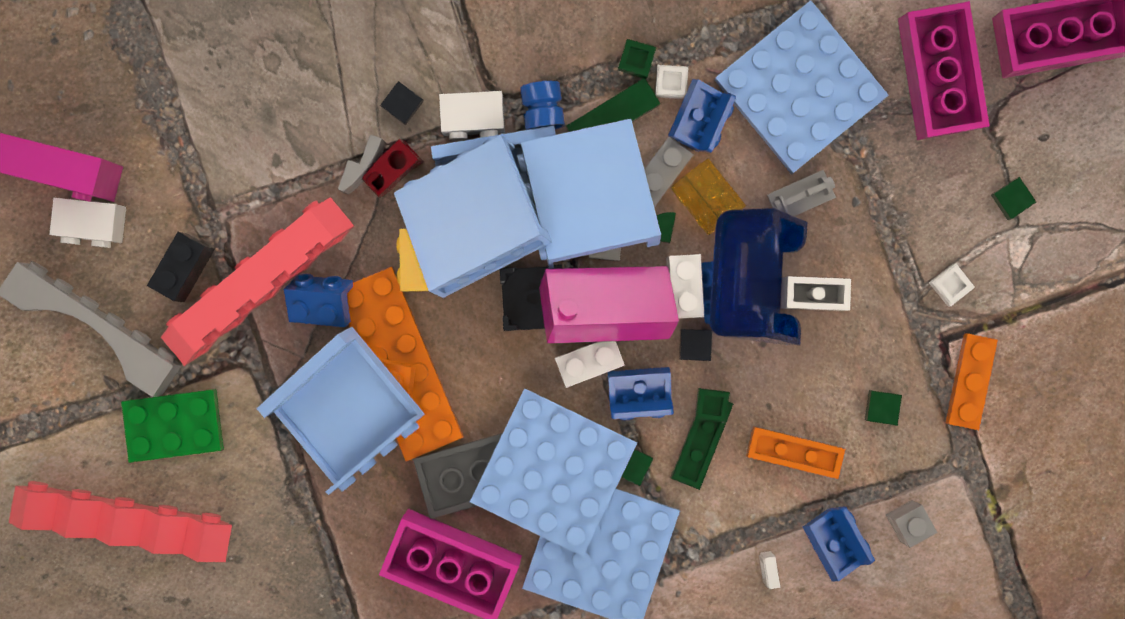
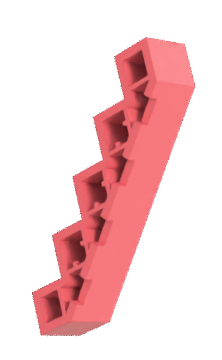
M331 197L321 203L317 200L310 203L302 211V216L285 230L282 228L275 232L268 239L269 243L251 258L246 257L234 267L235 271L217 286L212 285L200 295L201 299L183 314L178 313L166 323L168 328L161 338L184 366L208 352L219 337L239 326L253 309L273 298L287 281L307 270L321 253L344 239L354 225Z
M36 481L28 482V486H15L9 523L21 530H52L65 538H96L109 546H139L153 554H183L197 562H226L232 525L222 521L221 516L218 514L202 513V515L178 511V508L174 506H148L134 503L135 500L131 498H104L93 496L87 490L73 489L71 492L50 488L47 483Z

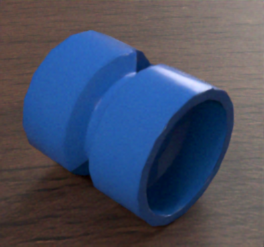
M539 81L520 87L522 105L528 108L524 114L526 130L554 126L555 130L565 127L563 108L557 106L562 100L560 83L558 81Z

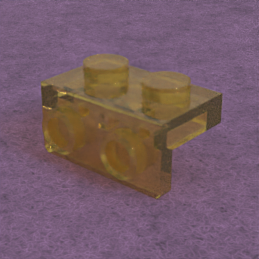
M709 158L692 169L671 187L678 200L687 208L697 224L708 235L712 234L746 207V204Z

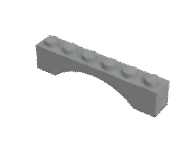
M31 261L30 264L21 262L15 264L0 287V296L22 311H57L71 315L90 325L103 336L114 350L122 365L127 381L151 397L163 395L182 364L175 360L176 355L164 347L156 348L149 343L151 338L138 330L130 331L123 326L125 324L123 319L110 312L106 315L97 309L99 304L85 295L79 297L72 292L74 289L72 285L59 278L55 281L46 275L48 270L34 261Z

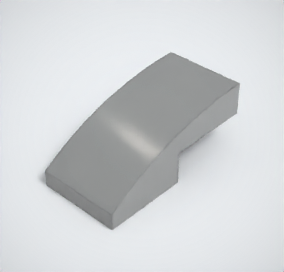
M373 135L369 136L360 164L350 160L347 161L338 187L339 191L349 195L363 183V176L374 166L373 164L380 158L386 142L382 138Z

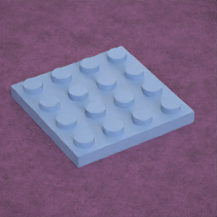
M811 0L714 79L724 93H731L736 96L734 105L791 174L889 96Z
M524 388L470 502L583 557L637 442Z
M616 488L583 557L541 536L539 537L522 589L608 619H644L680 511Z

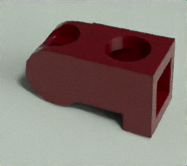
M399 139L373 164L374 166L367 171L362 180L378 198H381L424 161L405 141Z

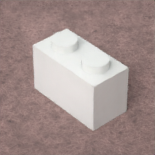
M502 91L439 94L441 132L444 136H449V140H467V135L480 134V138L495 136L498 133H505Z
M53 198L49 235L61 237L60 243L80 245L81 239L92 240L91 246L111 248V242L122 243L126 207L111 203Z
M701 254L668 256L666 258V266L669 268L678 319L704 317Z
M792 276L782 278L781 309L850 310L851 279Z
M616 341L595 342L555 358L566 388L625 366Z

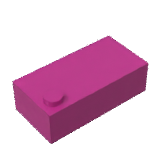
M1055 0L1004 9L992 18L1002 78L1125 57V0Z
M970 1L911 11L898 18L917 140L989 127Z
M0 133L1 174L72 191V198L91 202L92 197L115 201L123 166L102 158Z
M668 266L545 269L539 287L547 343L670 339L679 322Z
M407 509L399 523L379 575L483 619H497L518 571L522 555Z

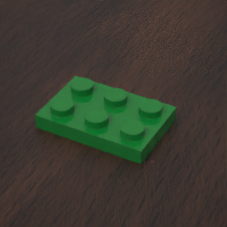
M216 389L121 401L129 463L224 450Z

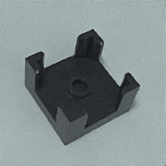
M562 264L554 265L552 269H563ZM548 265L547 267L500 269L503 299V331L545 329L539 287L545 269H549Z

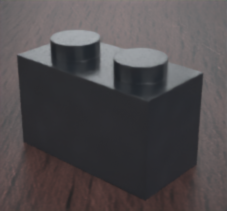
M178 231L147 286L172 301L185 302L215 249L190 234Z

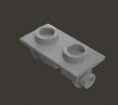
M821 170L776 190L767 196L780 223L836 198L832 190L835 188L833 179L827 177L824 170Z

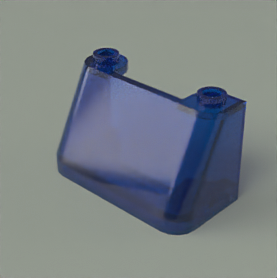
M775 208L729 210L720 215L715 230L710 305V327L716 335L781 345L801 344V324L795 316L780 313L783 253H794L803 248L807 239L808 222Z

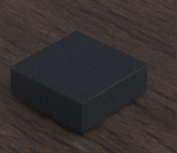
M398 81L380 106L404 125H407L424 100Z
M680 329L679 360L711 361L712 330Z

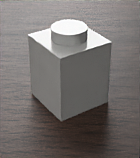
M913 500L886 514L900 542L909 548L938 533L923 505Z

